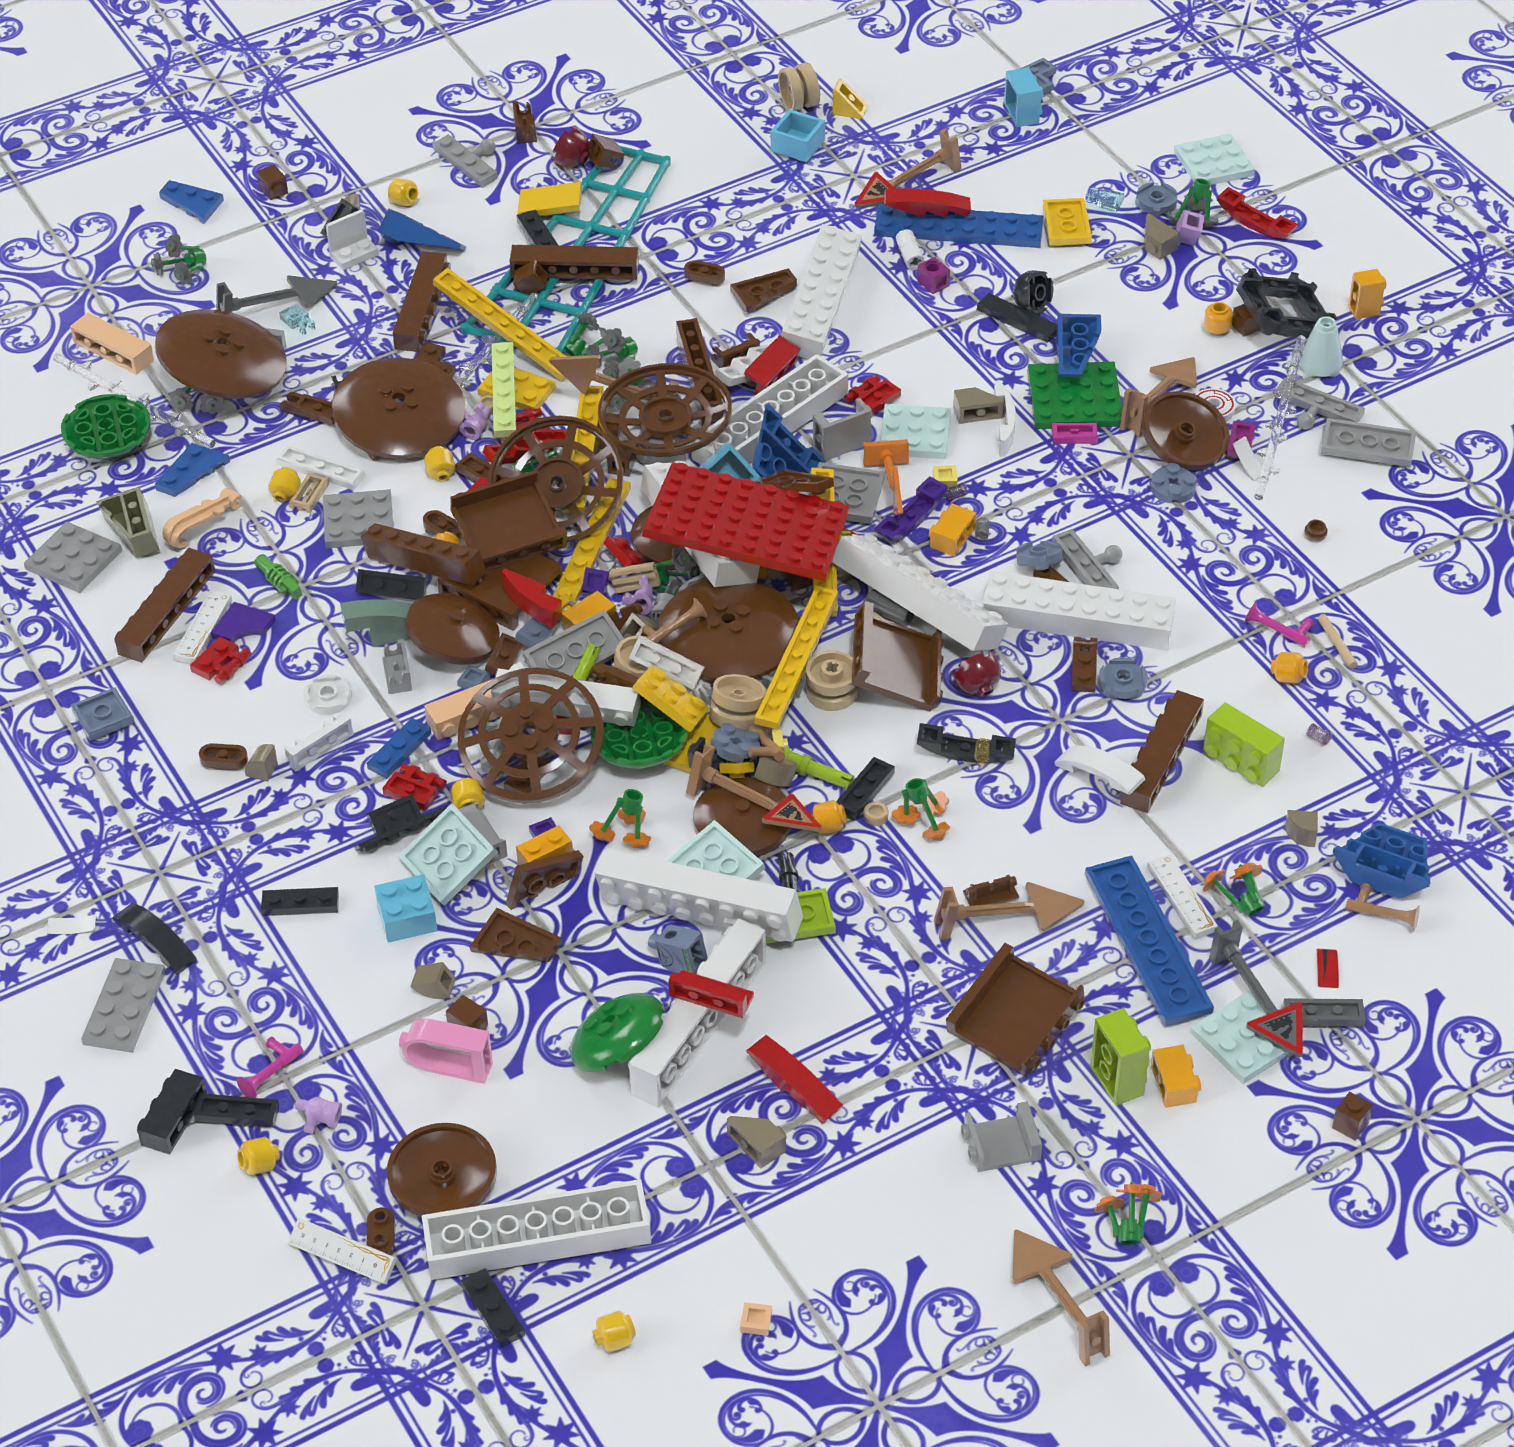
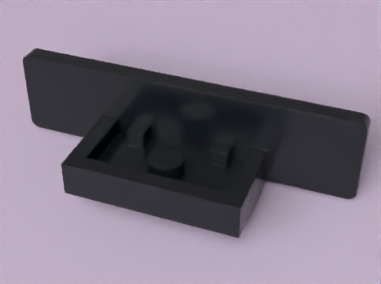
M412 793L368 812L366 815L376 837L357 844L354 848L355 850L362 848L366 852L378 847L376 842L385 838L386 842L400 837L399 832L406 828L409 833L423 827L422 821L430 819L432 823L448 805L422 816Z

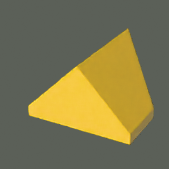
M841 78L838 79L833 90V115L861 119L868 105Z

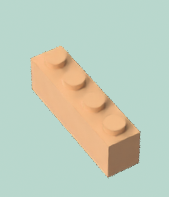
M86 313L70 326L74 343L136 375L154 362L153 349L150 343L118 328L116 325L102 320L100 317Z
M490 681L424 705L426 722L431 727L437 740L458 733L460 719L472 697ZM491 689L484 694V696L492 699ZM478 703L474 705L467 718L465 730L479 725L486 707ZM492 711L488 718V721L494 720L501 716Z

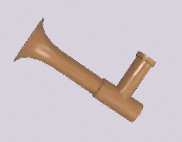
M693 598V606L685 614L665 627L663 626L655 631L650 625H644L641 631L644 635L648 636L646 639L657 644L694 618L704 617L708 619L707 613L701 603L696 598Z
M755 723L749 727L748 731L756 732L759 735L758 741L760 745L763 744L765 746H750L748 750L749 757H773L776 761H782L785 758L784 752L770 739L771 728Z
M1364 883L1361 885L1357 900H1347L1346 910L1398 919L1410 924L1413 931L1417 927L1420 912L1419 905L1416 909L1405 911L1367 903L1368 896L1372 891V887L1369 884Z

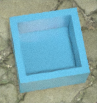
M1029 67L1006 71L1004 105L1015 126L1022 127L1039 124L1040 115H1042L1041 99L1043 98V89L1038 85L1036 75L1032 74Z
M789 109L770 131L771 151L807 162L825 141V120Z
M728 442L699 467L719 474H730L732 477L755 481L760 478L758 473Z
M424 874L374 885L377 907L388 943L437 931L435 910Z

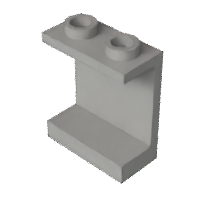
M858 398L856 399L855 414L831 423L827 421L821 412L813 415V448L826 461L862 448L863 442H870L872 434L871 408Z
M1028 1101L1017 1103L1016 1116L974 1124L971 1113H965L964 1124L961 1125V1134L964 1141L968 1140L969 1160L971 1163L975 1162L978 1172L1041 1160L1042 1142Z

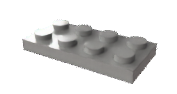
M1327 418L1321 454L1411 467L1416 431Z
M603 610L524 650L523 657L530 668L553 669L572 677L588 643L596 645L595 649L597 647L601 649L594 665L598 663L603 664L614 658L616 648L624 638L607 612Z
M115 958L82 1035V1044L133 1053L165 975V966Z

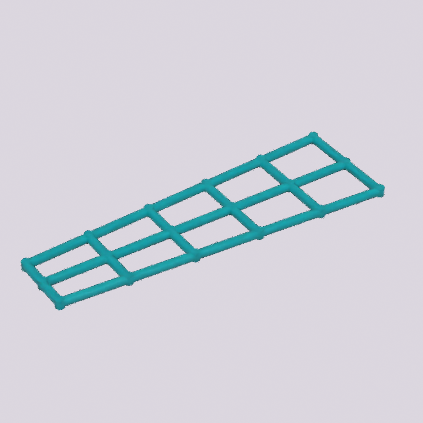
M618 145L626 156L634 158L615 185L594 181L604 168H598L596 165L586 177L582 178V194L588 188L609 193L592 219L584 221L564 216L566 213L553 214V217L546 224L548 230L551 232L559 223L584 229L573 246H583L591 233L597 232L617 237L618 240L614 247H624L645 207L650 203V198L664 173L671 165V157L648 153L643 149L636 150ZM642 160L660 164L644 193L623 188ZM617 196L640 200L623 230L598 224ZM510 269L496 285L492 286L491 292L486 297L494 301L497 297L501 296L532 304L520 321L525 326H528L541 307L571 315L587 313L605 279H595L579 308L546 299L560 278H550L546 287L536 297L504 289L513 278L511 277ZM472 314L465 323L461 324V333L464 335L471 334L497 342H508L496 332L474 327L473 325L477 322L478 318ZM576 316L556 348L563 354L565 352L564 346L574 336L580 325L579 319Z

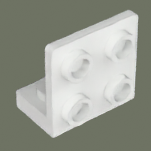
M363 210L356 211L326 224L330 258L342 270L379 255L378 248L367 236L365 213Z

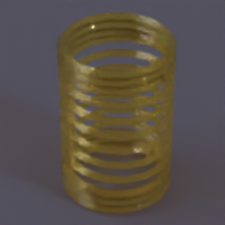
M979 738L976 741L974 759L979 763H985L989 760L991 742L988 739Z

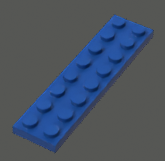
M878 204L874 236L896 238L900 231L908 229L913 232L916 239L1041 248L1044 215L971 210L968 217L948 211L946 217L927 211L923 217L885 206V204Z
M1133 856L1086 867L1085 876L1164 1026L1213 1013L1214 1006Z

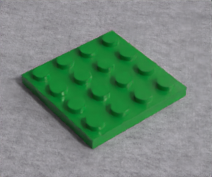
M1115 361L1088 362L1081 377H1059L1058 363L1028 364L1027 373L1035 429H1052V423H1096L1097 427H1120L1122 404Z

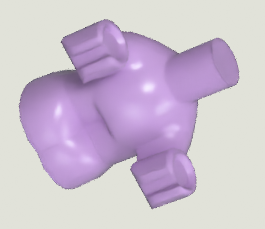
M482 402L476 404L474 407L476 413L472 416L468 412L465 413L464 422L460 425V432L468 439L477 440L481 436L482 430L487 426L491 410L485 407Z
M644 574L639 579V584L643 588L637 590L634 597L629 592H626L625 596L623 595L622 597L624 604L640 603L643 611L640 612L641 615L648 614L652 610L654 599L652 586L648 582L649 578Z
M314 1097L308 1101L297 1099L295 1109L304 1111L307 1118L304 1132L314 1134L317 1122L325 1123L330 1128L335 1129L341 1117L342 1103L331 1102L321 1097Z

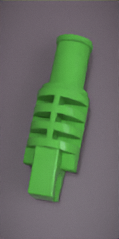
M260 554L254 560L255 566L265 573L266 580L282 594L287 593L295 600L303 595L298 585L299 581L281 564L273 563L265 554Z

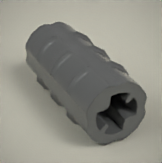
M872 589L868 593L865 601L873 603L874 612L903 626H908L913 620L914 613L876 589Z

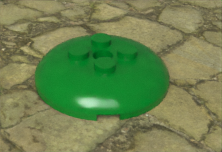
M97 395L77 403L75 409L70 414H65L61 423V434L66 445L82 456L95 459L114 458L132 451L145 440L151 426L150 414L144 404L138 400L136 402L129 400L126 395Z
M647 702L645 705L640 706L635 726H620L614 723L603 722L604 741L600 757L613 765L623 768L642 769L654 767L670 760L681 751L687 741L688 731L652 703ZM595 727L591 729V743L593 746Z
M645 993L625 994L606 1001L589 1014L575 1032L570 1047L572 1062L579 1070L592 1073L605 1071L607 1069L606 1065L618 1061L619 1064H622L643 1050L659 1032L663 1024L661 1016L662 1013H665L664 1006L659 999Z

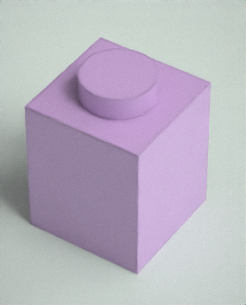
M1184 210L1176 224V231L1179 232L1178 242L1192 246L1195 245L1202 233L1204 215Z

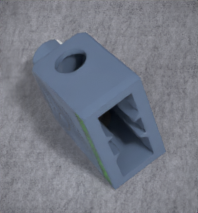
M668 925L660 935L653 933L648 939V946L657 950L661 966L679 974L681 970L697 974L700 964L708 959L702 932Z

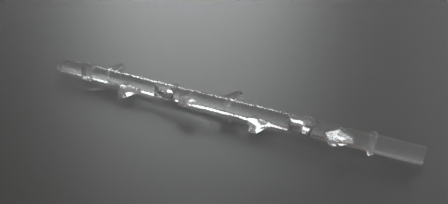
M531 293L522 305L517 307L514 313L509 314L519 321L523 315L528 313L530 307L537 301L538 296L535 293ZM498 333L494 336L483 335L481 337L485 344L483 349L470 363L459 364L462 372L455 379V382L460 388L471 386L468 378L481 363L492 364V357L490 356L492 352L491 343H500L503 339Z
M1302 335L1297 337L1294 351L1291 354V361L1281 366L1282 369L1288 371L1284 387L1273 391V394L1281 398L1276 418L1265 424L1266 428L1272 430L1268 447L1257 450V454L1264 458L1254 498L1259 501L1264 497L1266 486L1269 483V476L1280 473V469L1273 465L1277 445L1288 439L1286 435L1281 434L1285 416L1296 413V408L1289 405L1294 384L1304 380L1303 376L1297 374L1306 342V337Z
M58 353L54 354L53 361L66 367L68 371H73L89 380L88 390L92 391L102 387L113 394L126 395L129 400L135 402L138 400L149 411L151 422L160 419L176 428L174 434L176 437L187 434L193 440H198L210 448L215 446L216 440L203 434L199 429H194L180 421V412L167 414L149 404L151 396L149 393L136 397L120 388L122 383L120 379L109 382L91 372V361L78 365L74 360H69Z

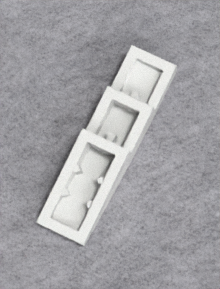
M770 344L749 348L747 356L733 358L730 366L716 369L714 375L729 387L751 380L744 375V371Z

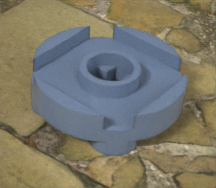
M1154 182L1146 183L1138 188L1136 206L1156 218L1161 217L1162 214L1172 211L1177 207V191L1166 183H1161L1160 186L1154 185Z
M1169 463L1166 467L1157 470L1152 475V493L1157 499L1166 503H1171V500H1179L1178 503L1186 502L1195 494L1197 477L1178 464Z
M1040 541V545L1033 546V542H1028L1018 546L1016 549L1017 565L1019 566L1029 565L1035 566L1037 570H1046L1049 568V564L1063 561L1061 545L1056 542Z
M1114 658L1109 660L1108 665L1101 667L1099 684L1108 698L1136 699L1142 696L1147 686L1148 674L1143 665L1141 668L1131 658ZM1120 676H1125L1127 680H1121Z
M724 723L721 728L715 730L710 745L717 749V755L721 758L737 763H743V760L750 758V761L755 760L757 756L749 757V747H760L759 735L756 732L736 728L730 723Z

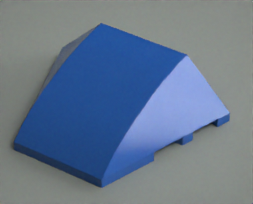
M769 403L765 406L763 421L752 461V468L758 475L763 478L784 469L810 474L811 468H817L819 462L825 463L826 460L813 447L806 448L781 423L783 417Z
M1379 822L1361 832L1360 837L1357 839L1350 838L1347 840L1346 845L1333 848L1332 853L1353 883L1359 885L1369 884L1373 890L1398 899L1430 886L1431 882L1428 876L1429 865L1427 864V839Z

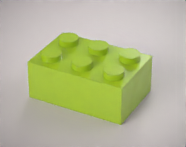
M1225 702L1207 718L1203 751L1210 757L1225 764L1228 768L1243 775L1249 781L1263 787L1280 771L1285 738Z
M1124 1008L1095 1018L1090 1068L1116 1106L1144 1095L1145 1083H1147V1067H1149V1051L1151 1050L1149 1039L1141 1034L1134 1017L1129 1016Z

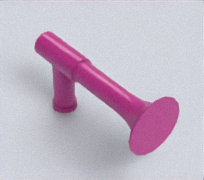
M1257 602L1252 605L1244 621L1245 624L1248 621L1262 623L1304 647L1310 641V637L1305 634L1314 624L1310 618H1305L1296 631L1263 614L1258 609Z
M273 1036L269 1037L265 1044L266 1047L271 1048L280 1056L255 1076L248 1079L238 1077L237 1084L240 1091L246 1097L256 1098V1090L259 1085L304 1052L302 1046L296 1043L291 1048H287Z

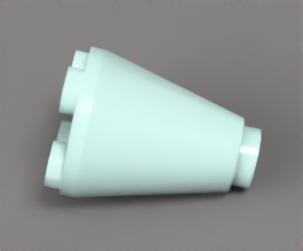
M1321 317L1318 320L1300 353L1299 364L1305 370L1304 374L1308 377H1336L1342 368L1343 355L1336 321L1331 317Z

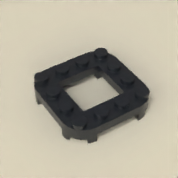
M1250 268L1241 277L1236 287V291L1253 319L1261 327L1260 331L1265 335L1275 334L1284 337L1291 336L1307 339L1321 317H1331L1334 320L1337 318L1335 313H1326L1314 294L1318 286L1314 282L1307 283L1299 279V273L1291 272L1287 279L1260 276L1256 268ZM1265 296L1292 298L1305 318L1285 316L1280 308H1272Z

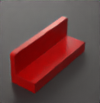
M778 336L744 371L746 377L757 383L754 395H757L782 378L796 364L801 348L784 337Z
M681 970L679 974L672 972L668 979L669 996L742 1019L754 997L753 991L685 970Z

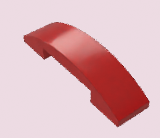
M1227 187L1216 198L1220 206L1242 225L1260 234L1275 238H1287L1298 226L1297 223L1282 215L1274 219L1244 202L1245 195L1230 187Z

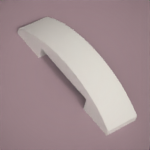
M995 381L994 395L1003 400L1005 425H999L998 443L1000 457H1005L1014 440L1016 410L1014 401L1007 388L1000 381Z
M1078 745L1069 747L1054 762L1055 766L1073 773L1079 768L1109 780L1111 788L1129 795L1145 780L1144 775L1127 762L1106 751L1090 746Z

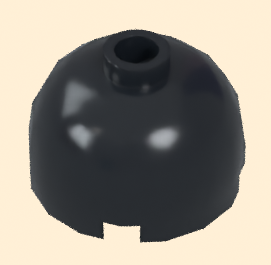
M1029 270L1016 279L1013 286V297L1016 305L1032 313L1040 314L1046 311L1047 307L1045 306L1047 302L1052 301L1054 291L1053 281L1047 277V272Z

